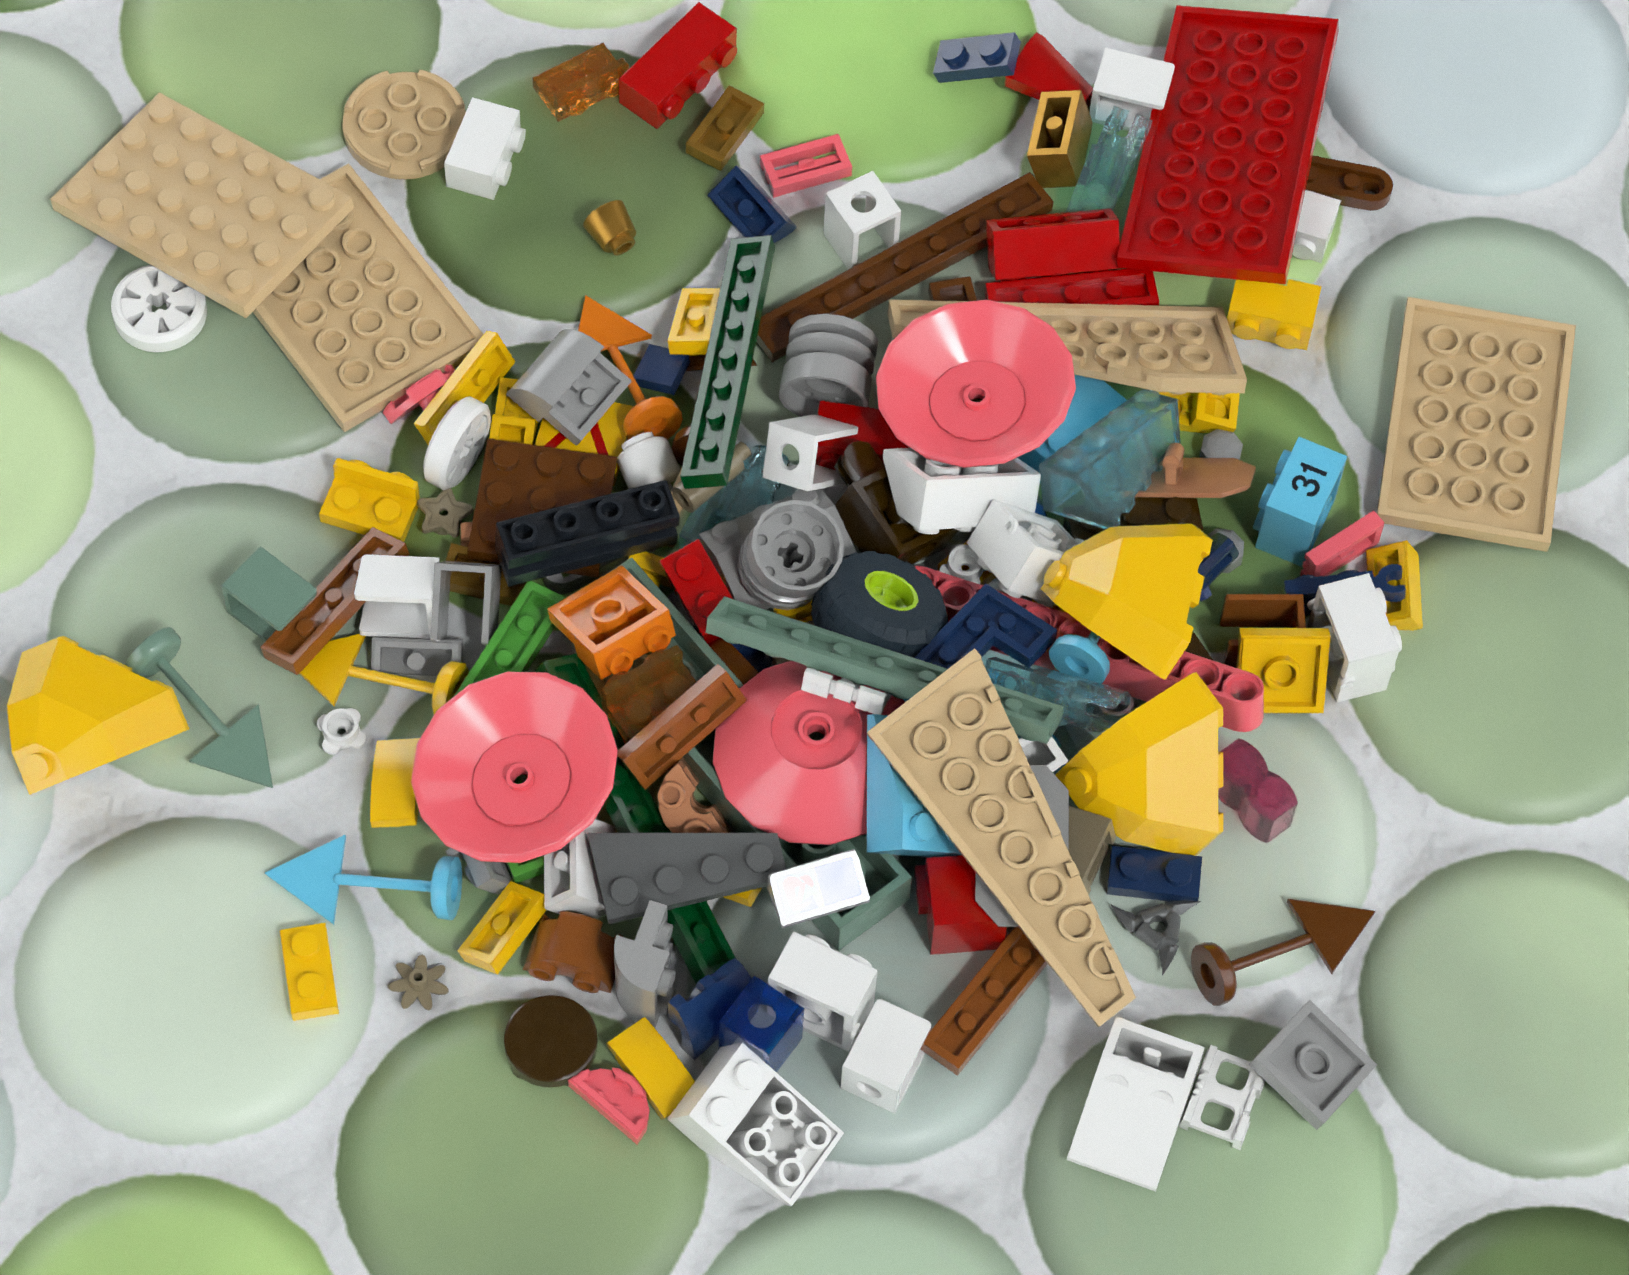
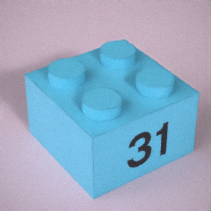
M1298 437L1292 452L1284 449L1275 469V474L1277 475L1273 484H1267L1258 505L1260 510L1253 525V529L1259 531L1255 548L1302 567L1303 562L1306 561L1305 554L1312 550L1336 499L1348 456L1302 437Z

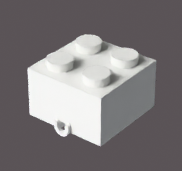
M993 499L967 541V544L979 557L977 559L978 564L999 579L998 586L1002 591L1015 598H1021L1022 595H1025L1041 605L1053 608L1056 604L1041 590L1044 584L1045 573L1054 561L1060 560L1065 551L1082 543L1083 540L1074 539L1055 519Z
M1369 573L1320 585L1316 597L1307 603L1309 610H1312L1307 628H1329L1331 637L1327 680L1336 703L1386 690L1391 674L1395 671L1398 653L1402 650V641L1395 625L1390 626L1385 614L1387 605L1383 591L1379 587H1374Z
M793 931L768 977V983L761 998L767 1000V1014L850 1052L874 1006L878 970L872 968L870 962L859 955L848 954L846 956L831 949L829 944L820 937L811 934L803 936Z

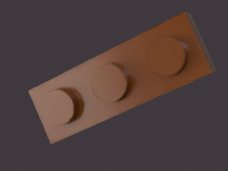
M717 664L618 750L617 757L642 788L647 789L742 706L747 699L728 672Z

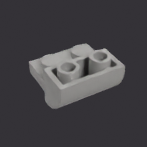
M564 329L558 333L506 395L536 419L538 423L542 418H545L577 446L632 380L600 353L604 346L580 331Z
M650 900L635 940L616 936L614 964L616 995L622 1009L636 1022L646 1017L655 1028L660 1014L668 1015V1002L676 993V989L672 988L676 971L670 969L673 943L669 941L673 931V924L668 923L667 905Z

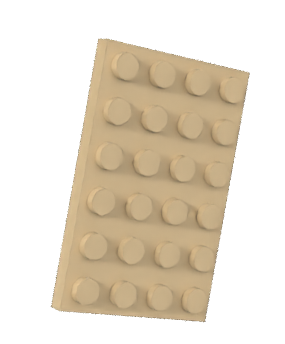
M158 93L50 199L54 211L244 318H247L354 209L352 197L161 93Z
M349 163L320 180L351 196L354 209L253 311L254 315L344 432L384 410L391 401H395L405 395L406 389L434 370L438 369L444 373L447 364L452 365L454 369L458 367L483 335L482 331Z
M1413 297L1407 298L1377 506V514L1385 524L1548 552L1552 536L1576 325Z

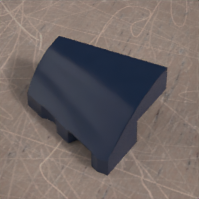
M733 958L721 966L715 973L699 980L687 1000L680 994L674 996L668 1002V1018L682 1031V1049L695 1061L760 1001L759 992L744 966L736 958Z

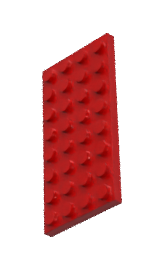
M1176 5L1163 60L1164 62L1174 64V73L1164 108L1161 110L1152 108L1118 250V268L1286 284L1339 32V19Z

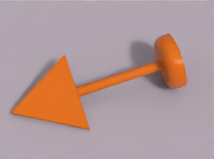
M585 295L578 331L592 337L603 345L602 351L608 350L616 367L632 380L627 387L636 405L626 414L623 423L627 440L646 432H652L654 436L669 439L680 428L683 420L679 406L672 399L663 396L646 399L618 349L620 346L652 339V334Z

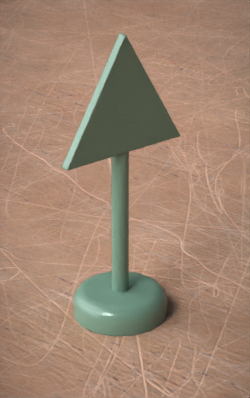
M163 628L138 645L128 657L125 665L132 668V672L145 678H149L161 670L219 735L192 757L189 762L273 788L259 704L231 727L227 728L170 664L181 646V638L173 628Z

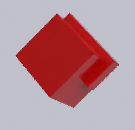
M962 855L926 858V865L914 866L918 915L927 914L930 955L997 950L1005 940L1007 927H998L975 901L976 872Z

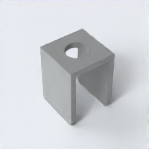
M455 561L435 563L431 641H440L447 638L451 571L485 573L481 644L487 645L498 628L501 565Z

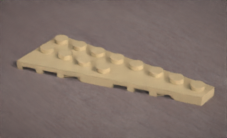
M974 648L870 729L867 735L1097 1027H1100L1133 1001L1136 996L1108 939L1096 908L1088 895L1076 864L1068 851L1061 831L1036 776L1028 763L996 688L993 686L983 664L981 655Z

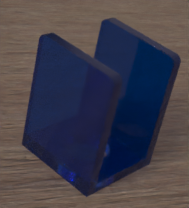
M754 975L719 1021L718 1050L720 1047L732 1045L739 1037L763 1053V1061L775 1072H778L802 1039L805 1008ZM759 1005H767L775 1012V1021L769 1027L758 1028L750 1023L759 1010Z

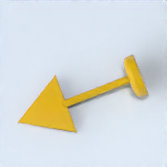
M356 634L329 641L299 674L333 706H335L347 677L350 676L432 694L433 714H435L441 706L454 697L467 677L469 669L465 663L450 661L441 668L435 683L356 667L353 664L366 637Z

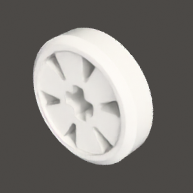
M147 265L132 271L120 281L112 296L111 311L115 327L127 343L148 352H167L186 345L199 334L206 321L207 304L204 294L156 267ZM165 303L167 306V310L159 308L155 313L152 312L151 306L153 305L160 307Z
M468 396L456 402L447 411L438 424L425 454L423 469L425 480L428 483L446 490L458 485L467 476L477 461L489 433L491 415L488 405Z

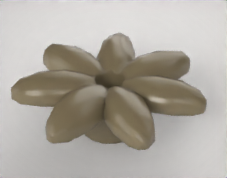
M423 954L418 956L414 970L407 964L397 963L396 969L404 979L396 980L388 986L392 992H405L401 1001L403 1009L410 1007L418 997L420 1004L425 1010L429 1011L432 1008L430 993L446 995L449 992L447 986L436 981L445 973V966L439 965L427 970V960Z

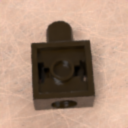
M852 442L837 459L834 468L848 488L835 506L851 540L861 553L864 551H875L879 554L886 553L896 556L901 561L914 564L943 550L958 533L959 530L954 528L940 529L937 534L919 533L913 529L910 523L897 514L885 465L868 442Z

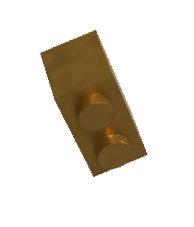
M1081 90L1041 92L1027 158L1036 180L1043 188L1079 187L1093 126V121Z

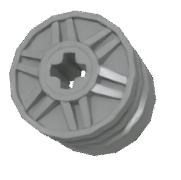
M817 314L797 320L790 328L789 344L786 350L787 363L783 367L779 389V399L784 407L799 417L813 414L818 415L820 401L868 407L872 381L871 375L874 373L878 339L873 331L859 321L839 315Z
M789 500L776 503L760 516L739 549L738 570L742 584L754 599L770 608L791 610L807 605L813 600L814 594L835 575L842 563L844 541L839 525L826 510L812 502ZM783 554L790 556L789 564L792 565L790 568L783 566L784 558L781 557ZM831 564H834L830 574L826 576V571Z

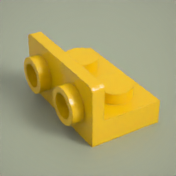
M336 458L333 465L334 480L319 512L320 522L366 535L374 527L404 542L419 508L417 506L420 499L418 482L401 472L388 473L374 469L360 460L347 461Z

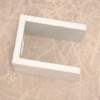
M1105 48L1092 92L1089 112L1092 121L1146 135L1152 108L1159 110L1164 108L1174 73V64Z
M874 171L826 193L824 235L848 270L857 265L859 234L875 228L888 248L899 243L901 209ZM866 195L865 213L858 212L852 207L851 201L856 196Z
M815 414L770 422L762 478L805 491L845 484L836 470L815 464L818 442L858 434V427ZM787 444L793 445L799 453V463L797 465L786 466L783 462L782 451Z
M363 555L354 592L356 600L366 601L359 626L360 635L430 639L434 565L440 562V558Z
M878 999L842 1066L840 1088L895 1114L926 1054L920 1049L931 1030V1022L887 1001Z

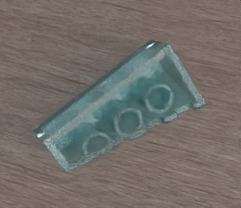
M1142 389L1041 462L1039 470L1041 474L1043 510L1104 529L1119 526L1120 515L1123 512L1129 513L1134 507L1135 496L1139 490L1146 491L1152 483V473L1162 470V461L1168 446L1171 443L1181 444L1178 399L1161 395L1157 391Z

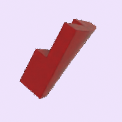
M1037 32L1030 38L1018 55L1014 75L1006 76L1005 87L1040 100L1041 92L1081 90L1087 108L1091 104L1093 87L1043 35Z

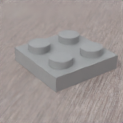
M1311 1000L1302 1006L1249 1063L1316 1130L1329 1119L1377 1066Z

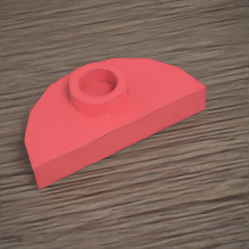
M447 364L444 373L438 369L434 370L406 389L405 395L395 401H391L382 412L390 424H393L418 406L424 411L454 373V367Z
M600 1068L592 1071L589 1069L582 1070L568 1080V1086L638 1145L647 1131L650 1110L646 1092L635 1077L619 1068H612V1070Z

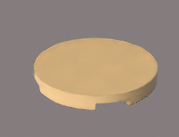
M419 70L418 73L396 72L391 74L388 71H384L365 80L348 98L344 107L342 124L345 144L353 158L361 166L377 175L404 180L425 177L444 168L447 155L465 116V105L457 90L449 82L436 74L424 70Z

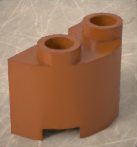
M560 911L558 919H550L543 914L538 922L523 970L528 971L531 976L543 981H553L556 975L573 978V986L584 992L597 993L600 990L611 993L615 982L614 944L616 936L611 937L602 932L603 922L583 914Z

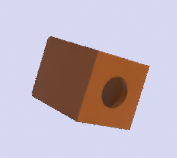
M1227 594L1220 616V626L1306 628L1303 594ZM1238 639L1228 641L1223 664L1236 668Z

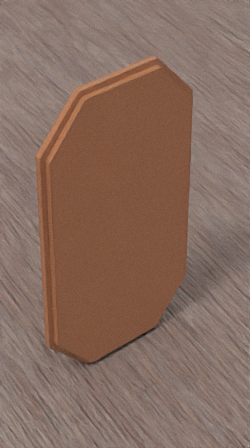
M1171 443L1167 448L1164 458L1128 457L1100 466L1093 486L1115 497L1223 498L1248 490L1251 487L1256 467L1236 458H1183L1184 447L1180 443Z

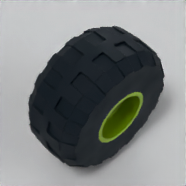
M875 551L855 552L844 556L835 575L814 594L811 603V616L814 626L913 658L925 646L931 643V640L948 623V614L946 613L943 596L926 574H922L915 566L907 561L904 562L897 559L896 556L886 553L879 554ZM834 564L830 565L825 573L826 576L830 574Z

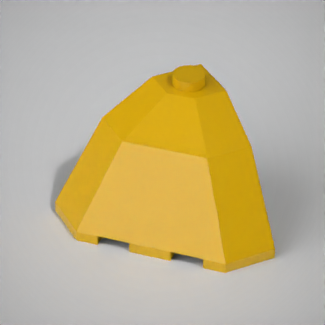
M1193 524L1110 527L1068 549L1060 560L1054 561L1045 573L1044 584L1041 590L1056 605L1086 628L1155 675L1166 680L1191 641L1193 627L1186 622L1190 607L1194 608L1199 605L1204 576L1198 573V568L1203 559L1210 555L1213 540Z
M65 636L57 637L22 652L7 703L12 754L29 795L189 730L173 688L158 680L151 681L132 672V668L103 654L98 656L79 647L78 642Z
M1194 672L1122 717L1082 748L1055 776L1069 790V796L1079 809L1112 819L1115 834L1123 841L1170 853L1197 856L1223 832V813L1218 812V789L1223 787V752H1218V728L1223 726V707L1197 672Z

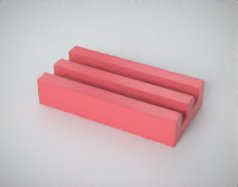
M839 134L760 155V167L762 171H765V179L771 186L773 198L852 176V165ZM834 151H835V153H836V154L829 155V156L822 157V158H818V159H815V160H814V158H812V157H816V156L823 155V154H827V153L834 152ZM798 162L797 165L782 168L779 170L774 169L776 167Z
M1374 510L1307 552L1305 554L1306 561L1302 565L1304 569L1301 570L1300 575L1320 577L1329 576L1365 553L1367 549L1376 546L1379 543L1385 522Z

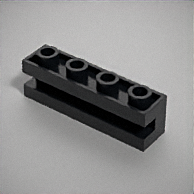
M664 480L497 522L495 551L509 587L677 544L678 533L675 527L679 526L680 515L668 483Z

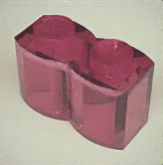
M1238 738L1220 751L1223 752V787L1218 789V799L1226 806L1238 811L1240 821L1253 837L1268 843L1291 826L1298 801L1291 786L1279 775L1268 771L1266 761L1261 753L1247 741Z

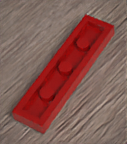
M1121 269L992 282L985 285L986 300L995 302L1159 306L1153 271Z

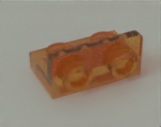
M601 43L533 77V88L557 121L560 122L569 116L582 114L589 106L605 98H613L619 95V78L629 69V65L624 58L616 60L605 44Z
M675 645L666 651L660 649L653 652L644 660L642 665L630 672L622 671L613 675L601 689L602 709L626 742L631 740L696 683L694 677L683 664V652L679 646Z

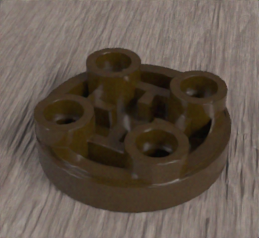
M557 995L536 997L522 1004L510 1017L504 1034L505 1054L511 1070L517 1078L524 1079L533 1085L541 1087L568 1086L569 1079L582 1070L589 1069L594 1062L598 1047L597 1029L589 1012L576 1001Z

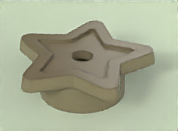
M451 488L443 490L437 498H421L417 503V506L426 516L421 530L424 534L434 532L439 535H451L456 538L459 536L462 519L473 513V508L470 504L456 501ZM445 510L448 512V514L446 516L440 515V512Z

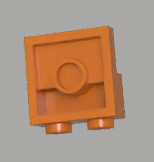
M622 565L547 609L551 622L574 644L578 658L601 680L611 674L616 676L625 674L632 667L634 660L649 651L652 653L662 652L668 647L671 638L676 636L669 609Z

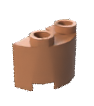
M682 757L669 768L658 792L659 811L665 826L672 833H731V827L715 804L704 806L695 799L694 791L700 781L684 757Z

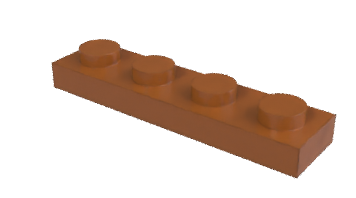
M372 527L316 587V597L283 630H276L260 647L264 658L298 675L366 602L356 600L354 594L362 556L366 554L409 556L406 543Z
M1014 927L935 1024L920 1049L957 1076L1048 964L1019 927Z

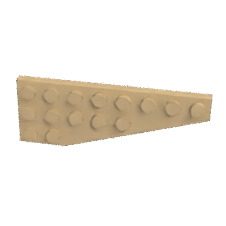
M889 300L887 315L892 337L895 338L915 318L948 303L968 301ZM1000 302L1025 308L1054 327L1072 355L1074 375L1172 394H1185L1186 392L1212 393L1215 395L1245 393L1247 377L1223 307Z

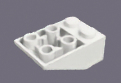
M1116 1016L1096 1070L1067 1160L1156 1192L1205 1047Z
M743 1042L720 1047L667 1119L701 1150L787 1206L794 1204L844 1134L841 1129Z

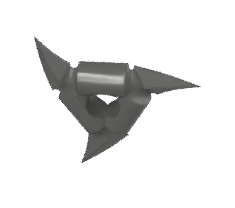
M1166 901L1165 905L1162 903L1139 911L1137 915L1115 907L1112 904L1111 906L1130 933L1134 932L1138 939L1155 951L1159 950L1158 954L1163 976L1179 947L1176 945L1179 940L1181 922L1179 915H1183L1188 909L1202 901ZM1163 922L1166 930L1163 933L1156 932L1150 927V924Z

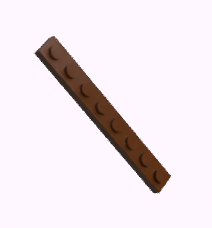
M1029 172L761 316L756 342L773 363L786 355L790 328L797 320L817 314H832L854 319L988 246L986 220L1045 215L1053 210L1054 201Z

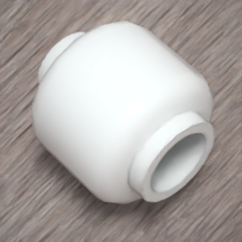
M646 432L632 437L621 445L623 451L617 457V464L628 489L666 480L670 491H672L671 483L678 477L680 467L666 438L654 436L652 432Z

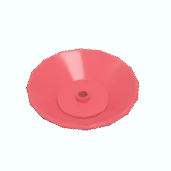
M991 300L948 303L913 319L888 344L876 375L878 408L895 437L926 459L963 468L1004 464L1039 448L1065 421L1076 391L1072 355L1054 327L1025 308ZM974 399H983V400L980 401V402H973V401H972V400H974Z
M788 661L763 669L739 689L747 701L715 728L713 766L725 798L753 827L767 833H778L780 839L789 843L833 845L867 834V715L872 713L855 708L856 702L854 701L848 703L833 698V694L830 693L827 698L801 690L804 672L807 667L794 661ZM820 671V672H823V673L832 675V676H833V679H832V680L837 681V680H841V679H842V677H840V676H837V675H834V674H831V673H828V672H825V671ZM863 685V686H866V687H869V688H872V689H875V690H878V691H881V692H884V693H885V691H883V690H880V689H877V688H874V687H871V686H868V685ZM891 695L881 715H890L904 704L905 701ZM813 732H820L824 737L821 740H813L809 735Z
M507 671L469 684L436 711L417 743L411 783L421 818L446 846L481 862L522 863L562 849L593 824L613 789L618 750L607 715L583 688L547 672ZM528 775L525 782L521 784L514 783L518 776Z

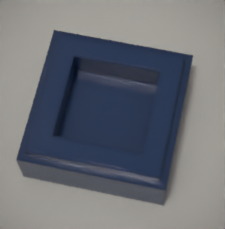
M649 344L634 374V378L641 388L675 395L691 360L689 355H670L669 348Z

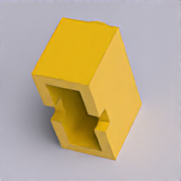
M1288 279L1287 286L1276 283L1236 280L1227 316L1231 333L1244 340L1256 339L1275 343L1285 349L1297 348L1307 351L1322 286Z

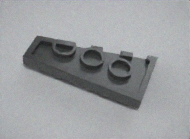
M587 833L609 924L644 916L650 900L667 905V910L766 887L769 874L786 869L778 833Z

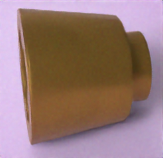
M614 200L601 205L589 214L583 222V227L606 253L612 252L615 256L629 251L635 245L636 229L624 202L621 200Z

